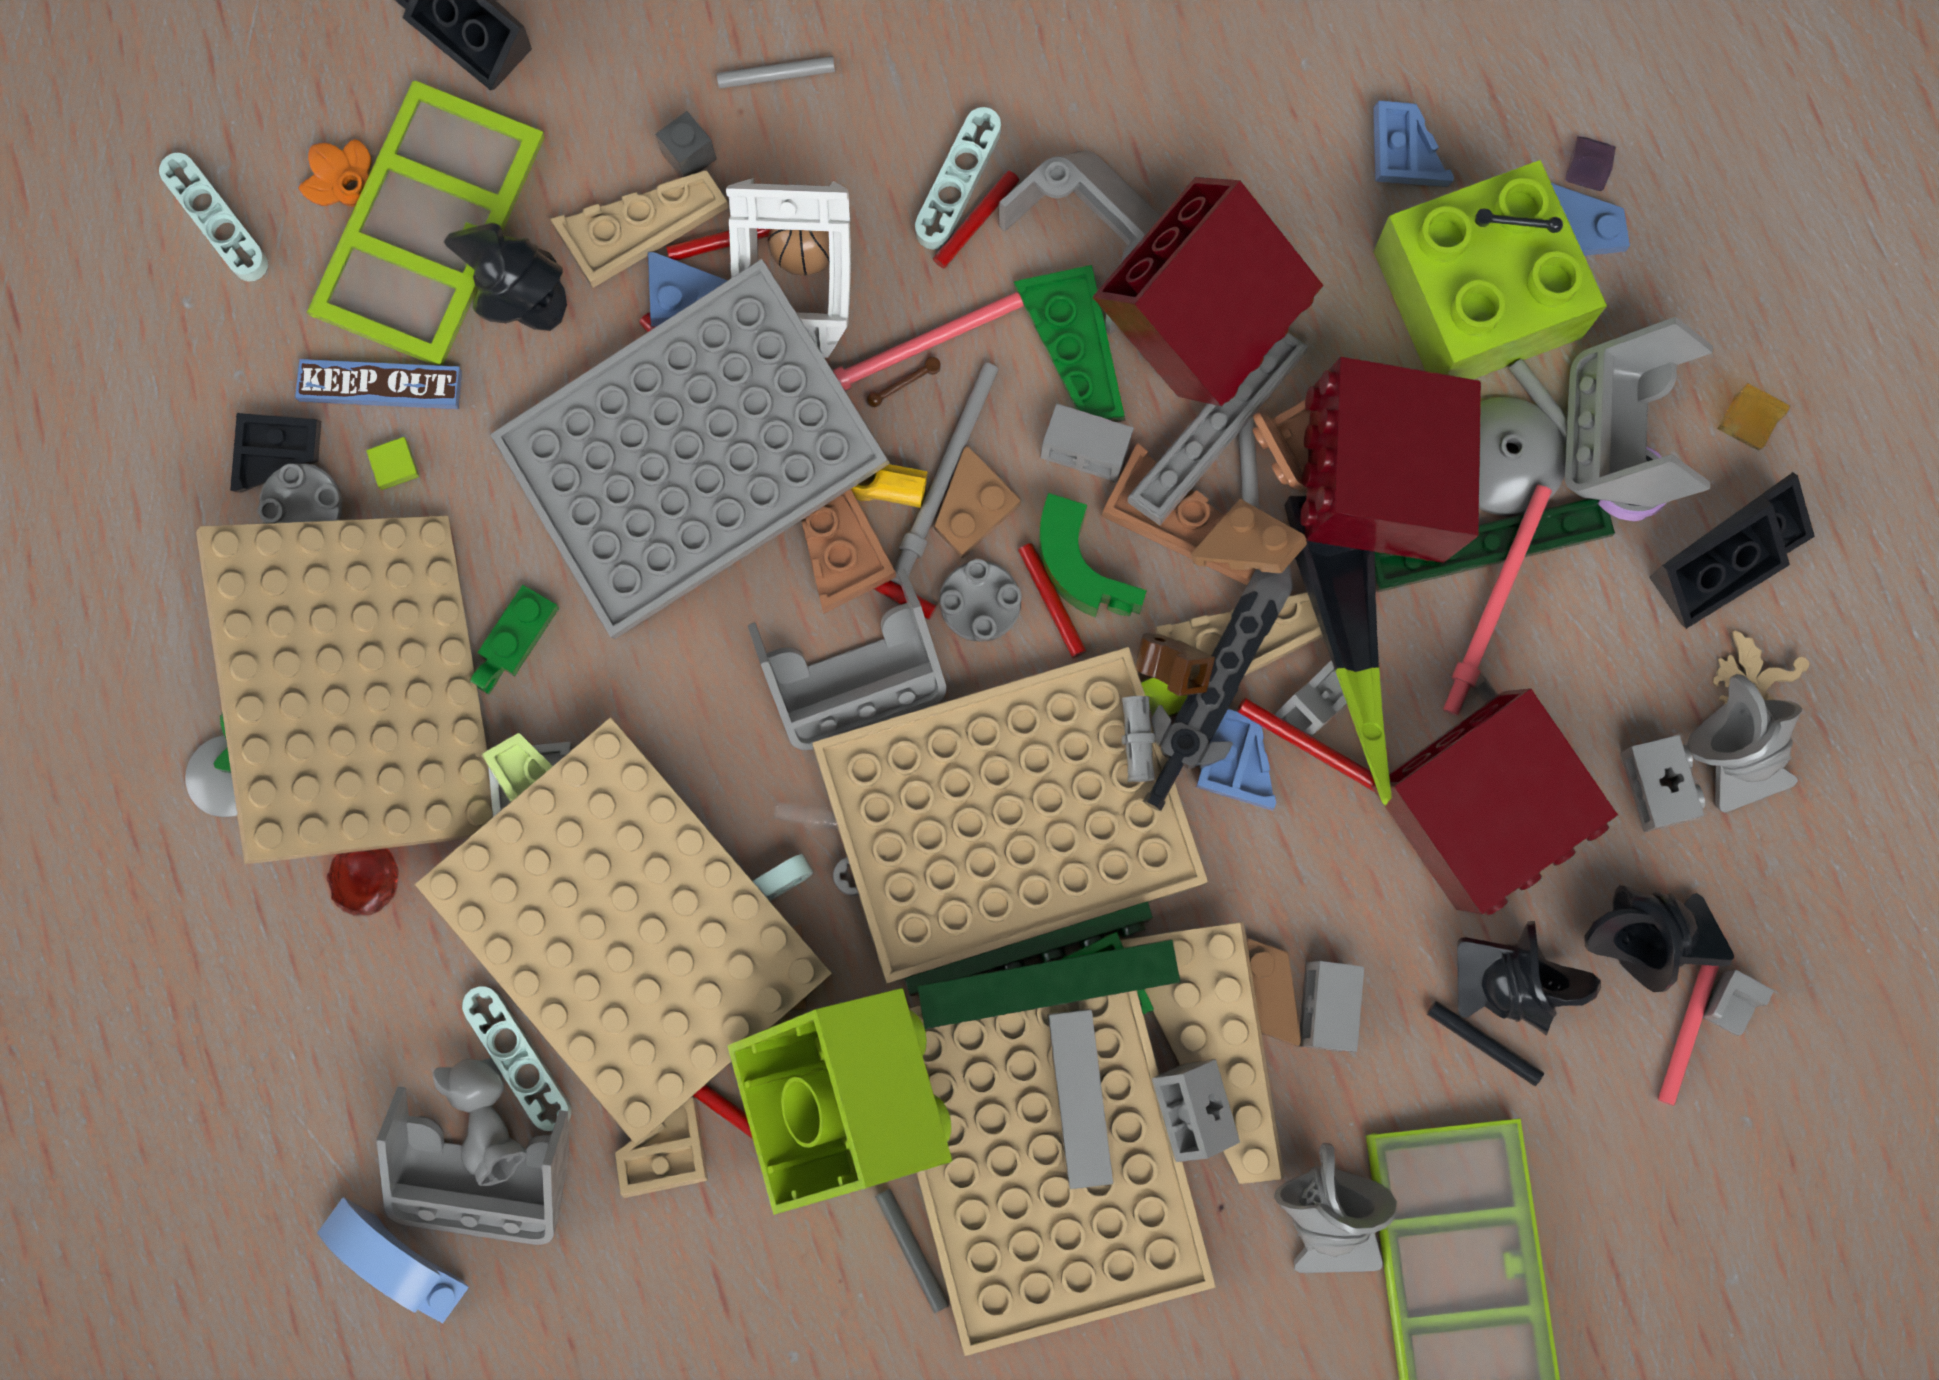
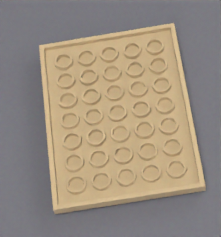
M448 516L200 526L196 535L244 864L468 839L493 818L489 768L482 757V753L487 751L477 685L470 681L474 674V667Z
M1129 647L812 742L886 984L1208 883L1175 782L1165 799L1166 803L1162 811H1157L1143 802L1147 792L1150 793L1167 761L1161 751V745L1157 746L1156 741L1152 743L1155 780L1128 782L1126 745H1122L1121 737L1125 735L1122 698L1145 696ZM1149 711L1150 724H1151V733H1154V732H1153V727H1152V722H1151L1152 714H1151V711Z
M611 717L414 884L636 1145L732 1062L727 1045L771 1028L832 974Z
M1137 990L925 1029L927 1044L923 1059L933 1094L944 1102L950 1115L951 1135L947 1143L953 1162L917 1172L964 1356L1216 1287L1183 1162H1176L1152 1082V1078L1158 1076L1159 1073ZM921 1005L909 1007L910 1010L918 1015L924 1026ZM1091 1009L1113 1184L1070 1189L1048 1014Z

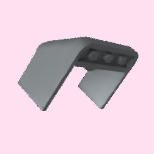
M1086 150L1047 159L999 203V227L1005 232L1044 195L1051 198H1063L1074 192L1128 245L1123 252L1122 262L1161 217L1097 154ZM1106 314L1105 327L1106 332L1110 335L1118 326Z
M1675 316L1582 351L1574 359L1570 368L1565 462L1566 486L1584 498L1647 507L1657 506L1709 490L1710 481L1673 454L1646 462L1648 403L1664 397L1671 391L1676 382L1677 365L1713 353V345Z
M905 569L899 570L897 573L907 603L890 609L883 616L881 630L884 639L810 666L806 665L802 653L794 648H780L767 653L756 623L748 625L765 678L788 738L794 747L801 750H812V742L931 707L940 702L944 697L946 683L922 607Z
M397 1086L376 1139L386 1215L396 1223L412 1227L533 1245H542L550 1242L553 1239L558 1223L569 1160L568 1111L559 1110L552 1135L537 1136L528 1142L526 1148L527 1156L507 1181L491 1186H479L475 1175L469 1173L463 1165L461 1159L462 1145L444 1143V1134L441 1127L431 1118L409 1116L406 1087Z

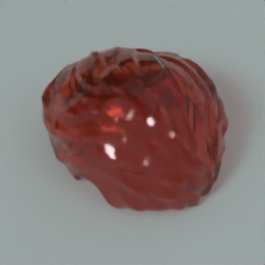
M388 848L336 854L331 861L330 869L327 873L331 900L343 912L353 916H369L381 911L393 899L398 888L399 869Z

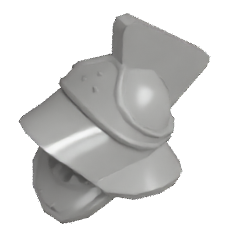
M1735 674L1730 677L1727 703L1690 734L1687 742L1695 760L1709 765H1716L1715 805L1722 812L1732 811L1794 787L1798 782L1797 777L1783 767L1792 758L1790 754L1793 740L1790 737L1803 709L1799 704L1792 701L1764 700L1755 683H1752L1741 674Z
M1322 1143L1319 1149L1321 1166L1312 1167L1308 1173L1284 1183L1276 1189L1274 1195L1277 1203L1293 1218V1225L1296 1231L1299 1232L1297 1236H1301L1300 1239L1304 1242L1305 1248L1294 1259V1270L1299 1273L1378 1271L1382 1268L1383 1263L1375 1233L1393 1222L1397 1200L1388 1188L1376 1181L1335 1169L1334 1147L1331 1143Z

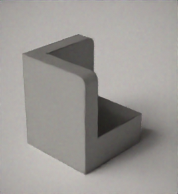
M1736 969L1723 972L1707 1003L1703 1018L1736 1036L1742 1035L1755 1008L1766 1006L1774 990Z

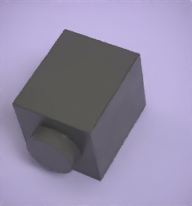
M688 111L655 134L661 153L681 177L698 173L717 159L712 140Z

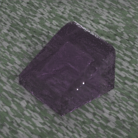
M1577 136L1566 173V181L1596 191H1602L1613 169L1616 147L1583 136Z

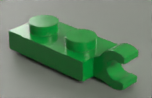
M522 584L477 652L486 661L478 667L470 681L477 685L478 689L489 695L504 671L515 677L558 612L559 607Z

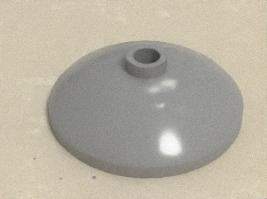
M1497 397L1481 402L1479 509L1499 516L1525 514L1536 485H1542L1552 490L1549 499L1560 487L1565 476L1566 442L1554 422L1538 406L1512 397ZM1506 444H1515L1519 452L1517 454L1508 452Z

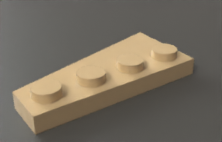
M705 170L660 184L656 190L640 195L637 192L622 196L621 201L601 207L599 204L584 208L582 213L566 218L564 215L550 220L587 280L594 288L648 256V252L657 251L726 210L729 206L722 192L708 171Z
M1307 592L1287 598L1269 634L1265 636L1244 676L1323 637ZM1234 609L1231 612L1209 617L1205 615L1174 625L1157 626L1155 631L1157 634L1170 637L1176 641L1180 640L1212 655L1231 620V614ZM1192 665L1191 678H1197L1200 671L1199 665Z

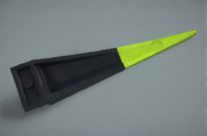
M1289 496L1284 505L1289 526L1305 535V526L1301 524L1300 517L1306 496ZM1306 541L1307 545L1295 559L1380 799L1384 806H1386L1392 796L1379 671L1375 552Z

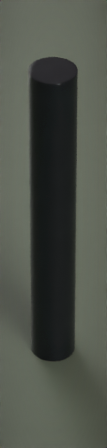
M1435 1001L1427 1012L1429 1017L1533 1086H1536L1542 1079L1543 1071L1439 1002Z

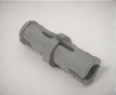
M1149 696L1122 698L1125 735L1121 737L1122 745H1126L1128 782L1153 781L1155 776L1152 760V743H1155V734L1151 733Z

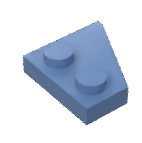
M1378 101L1373 107L1375 182L1448 187L1454 181L1453 174L1450 169L1445 171L1436 153L1439 146L1433 135L1426 129L1425 119L1417 104Z
M1551 183L1584 256L1627 251L1630 243L1624 208Z
M648 252L651 326L662 324L728 280L658 253Z
M1228 709L1209 744L1211 742L1231 741L1233 745L1224 760L1201 768L1196 788L1273 811L1276 799L1271 786L1270 767L1263 743L1262 726L1237 711Z

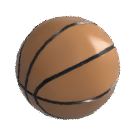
M770 229L768 246L771 256L783 270L794 275L809 276L819 273L829 266V231Z

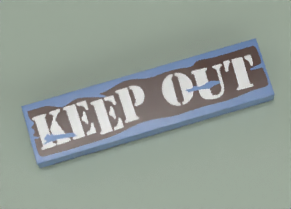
M299 359L295 398L299 402L459 409L462 370L458 366Z

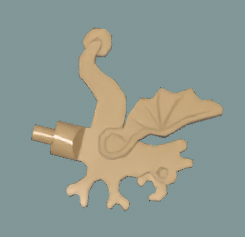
M1735 630L1731 635L1737 649L1738 664L1744 668V673L1738 669L1734 656L1729 655L1727 661L1720 658L1718 659L1720 668L1716 672L1717 676L1713 678V684L1715 687H1718V682L1724 681V687L1727 688L1729 687L1730 677L1735 674H1741L1752 683H1755L1764 700H1775L1766 690L1774 682H1793L1800 678L1802 672H1806L1809 668V661L1804 657H1799L1793 663L1794 671H1786L1781 668H1767L1759 674L1764 663L1760 658L1762 650L1755 646L1753 638H1745L1741 632ZM1721 695L1719 701H1724V704H1726L1728 696Z

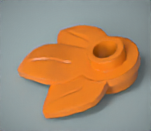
M357 139L351 140L343 150L329 143L312 145L309 148L308 160L314 175L298 186L299 191L305 198L317 205L329 206L341 202L346 206L354 207L369 177L368 172L372 163L369 150ZM358 181L356 188L353 190L346 189L350 182Z

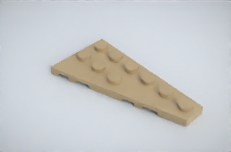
M1244 922L1120 939L1124 948L1169 939L1173 940L1180 983L1145 989L1154 1008L1153 1012L1180 1065L1216 1059L1240 1143L1223 1152L1239 1184L1283 1179L1285 1176Z

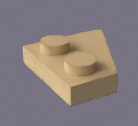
M693 1097L689 1098L637 1145L631 1140L615 1152L620 1194L623 1198L708 1181L697 1104Z

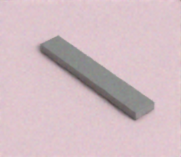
M1287 333L1282 340L1276 342L1264 356L1261 366L1251 372L1238 387V392L1233 399L1222 407L1207 404L1128 496V503L1155 523L1161 525L1307 353L1308 346L1290 333Z

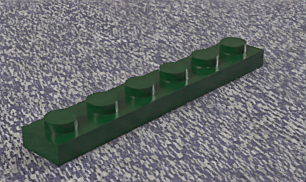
M1147 901L905 978L909 994L912 997L919 994L917 985L983 974L997 969L1005 970L1025 966V960L1040 956L1042 963L1066 956L1064 948L1080 943L1082 949L1110 933L1120 931L1123 938L1145 931L1144 923L1150 921L1153 916Z

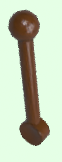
M930 357L925 361V366L879 393L871 392L867 396L868 405L874 408L879 407L884 398L927 373L931 375L937 374L941 366L939 359Z

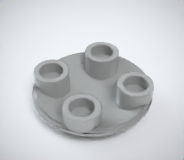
M287 464L275 471L265 482L260 494L258 514L265 524L337 521L340 519L342 512V497L336 482L324 470L309 464Z
M975 559L959 566L946 578L940 592V610L946 624L957 635L971 641H991L1004 635L1015 624L1020 613L1022 594L1014 578L1005 569L994 563Z
M224 735L208 740L194 752L187 765L185 782L190 798L201 810L213 816L232 817L237 816L232 774L216 769L213 764L216 758L227 748V741Z

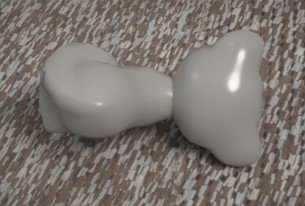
M491 1058L483 1061L464 1059L453 1067L436 1068L433 1072V1081L436 1089L447 1097L452 1107L469 1113L468 1134L461 1147V1159L464 1167L469 1173L475 1175L479 1186H491L507 1181L516 1172L519 1164L524 1161L527 1152L523 1146L509 1137L503 1119L492 1107L504 1091L500 1070Z

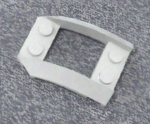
M754 178L728 185L726 193L729 196L731 278L758 262L757 228L829 231L830 280L828 314L796 312L823 356L828 358L845 329H847L849 320L851 235L848 189L835 181L830 186L754 184Z

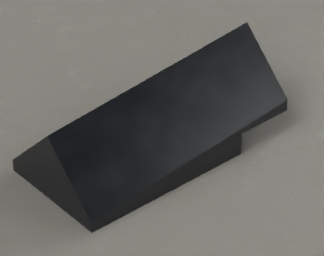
M395 0L406 9L402 17L490 91L496 89L532 50L525 27L496 0Z
M1794 472L1789 474L1667 561L1649 577L1683 627L1687 629L1788 567L1790 563L1787 553L1815 537L1798 475Z

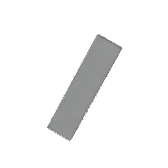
M1085 1009L1048 1014L1069 1188L1077 1189L1113 1184L1092 1010Z

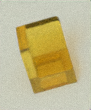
M1747 383L1734 396L1717 429L1760 451L1765 447L1776 424L1788 413L1790 405Z

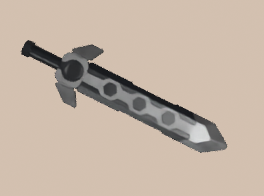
M1290 564L1282 573L1255 570L1231 614L1230 622L1211 655L1215 657L1207 692L1188 695L1175 718L1173 726L1170 717L1162 705H1159L1151 719L1157 746L1161 745V751L1168 760L1150 793L1147 792L1143 800L1147 806L1157 811H1162L1166 803L1165 799L1183 766L1187 769L1195 768L1200 765V768H1204L1224 760L1233 745L1231 741L1211 742V744H1208V741L1212 740L1238 692L1239 684L1293 589Z

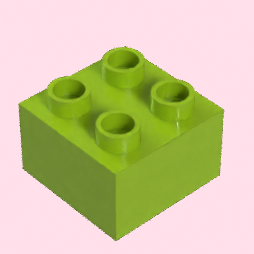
M1541 160L1389 215L1373 251L1423 367L1428 372L1476 379L1513 365L1520 359L1526 360L1582 339L1607 306ZM1486 208L1494 215L1543 220L1559 217L1563 221V228L1558 233H1551L1547 228L1490 223L1486 227H1480L1475 223V215L1480 209Z
M903 988L818 1008L727 1045L773 1215L953 1162L947 1143L951 1135L950 1115L944 1102L933 1094L923 1059L927 1044L926 1032L921 1019L915 1012L909 1009Z

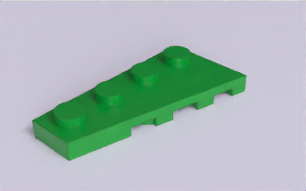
M1092 265L1013 281L1014 287L1019 293L1023 305L1075 409L1114 422L1124 421L1125 415L1102 309L1093 299L1094 294L1098 290Z

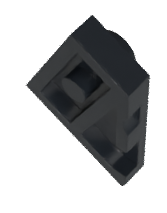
M237 413L230 491L242 493L264 484L275 471L287 464L302 463L310 465L318 462L322 421L309 418Z

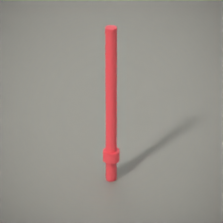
M1015 292L846 369L840 366L834 369L833 372L846 391L851 389V384L1023 307L1022 299L1019 293Z
M1536 485L1463 662H1458L1451 677L1454 683L1443 707V711L1449 714L1459 715L1469 688L1475 687L1481 673L1478 667L1552 493V490L1548 487Z

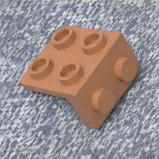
M1305 400L1275 418L1262 412L1253 415L1257 424L1256 427L1252 428L1253 433L1264 450L1269 448L1275 457L1276 462L1271 465L1279 481L1283 485L1288 483L1292 489L1295 488L1306 493L1307 487H1304L1302 484V474L1308 462V449L1304 447V434L1309 425L1310 411L1305 408Z

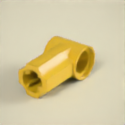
M889 464L873 474L875 479L871 484L865 486L857 484L851 488L855 498L860 501L877 499L921 508L928 472Z

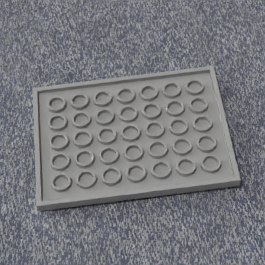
M763 259L490 434L609 636L613 639L623 635L890 464Z

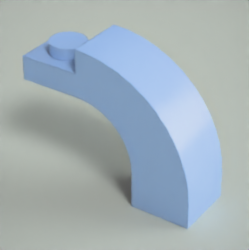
M345 1197L341 1199L317 1232L325 1245L345 1265L373 1287L415 1313L419 1310L441 1323H444L469 1288L464 1280L428 1261L403 1244L388 1231L375 1214Z

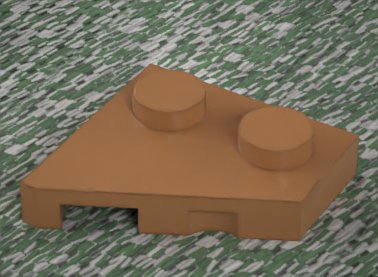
M967 446L963 449L934 526L935 531L963 559L1021 505V499Z
M1239 499L1191 553L1193 563L1197 566L1206 567V563L1209 561L1228 563L1230 569L1248 570L1255 568L1261 572L1282 573L1307 545L1304 534L1246 501Z
M1248 938L1247 946L1261 1033L1291 1045L1299 1046L1301 1035L1289 954L1286 951Z

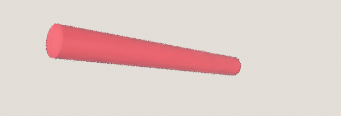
M1701 965L1658 1097V1101L1675 1106L1719 966Z

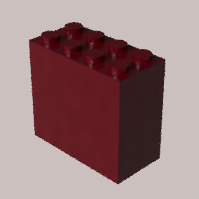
M1195 177L1094 294L1093 299L1178 397L1222 407L1235 397L1238 387L1247 376L1261 366L1264 356L1273 345L1287 335L1289 326L1300 313L1312 305L1315 295L1324 285L1241 180Z
M1340 356L1328 370L1324 371L1322 377L1313 386L1309 387L1305 399V408L1310 411L1309 425L1304 434V447L1308 449V462L1303 470L1302 484L1304 487H1307L1300 520L1301 524L1305 526L1306 541L1444 563L1479 536L1481 381Z
M1531 688L1503 691L1390 772L1389 779L1392 797L1385 806L1455 909L1476 914L1485 913L1486 915H1491L1502 909L1508 903L1506 897L1519 888L1522 891L1536 884L1542 878L1540 872L1552 863L1554 866H1557L1569 860L1576 853L1574 847L1585 839L1592 841L1603 835L1610 828L1607 823L1618 816ZM1374 784L1371 787L1380 799L1377 787Z

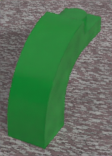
M1048 493L1040 521L1039 552L1044 568L1058 594L1076 609L1095 618L1100 603L1107 604V609L1118 615L1131 616V612L1140 615L1147 590L1097 574L1087 565L1081 555L1078 538L1085 520L1087 505Z

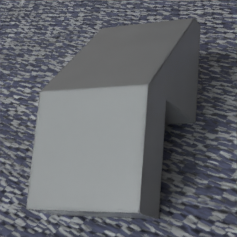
M1332 661L1309 683L1296 692L1274 715L1310 736H1313L1347 704Z

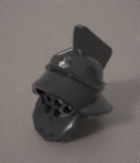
M496 223L484 224L447 235L444 240L446 247L475 270L473 280L477 291L473 299V309L481 318L490 322L505 324L517 320L534 330L551 331L562 322L567 307L565 288L559 281L563 268L557 264V261L550 252L539 249L528 238L519 239L503 236L502 228Z
M1619 885L1614 893L1612 911L1594 921L1584 935L1585 947L1589 952L1618 959L1620 964L1638 982L1652 992L1667 991L1678 980L1679 966L1681 967L1684 964L1729 966L1734 959V953L1705 899L1697 893L1692 894L1682 904L1671 893L1654 892L1647 894Z
M1527 921L1519 941L1515 945H1505L1468 937L1460 938L1457 942L1458 1011L1463 1018L1469 1017L1481 1008L1486 1007L1503 1019L1508 1018L1516 1022L1524 1020L1544 1035H1547L1553 1018L1557 1014L1555 1007L1583 1006L1596 999L1601 989V980L1593 973L1561 966L1545 959L1537 944L1535 921Z

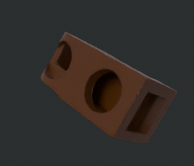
M1146 633L1143 634L1135 668L1142 674L1166 683L1168 685L1167 690L1178 696L1206 693L1215 657L1180 640L1176 641L1160 634ZM1192 665H1199L1200 671L1197 678H1191Z

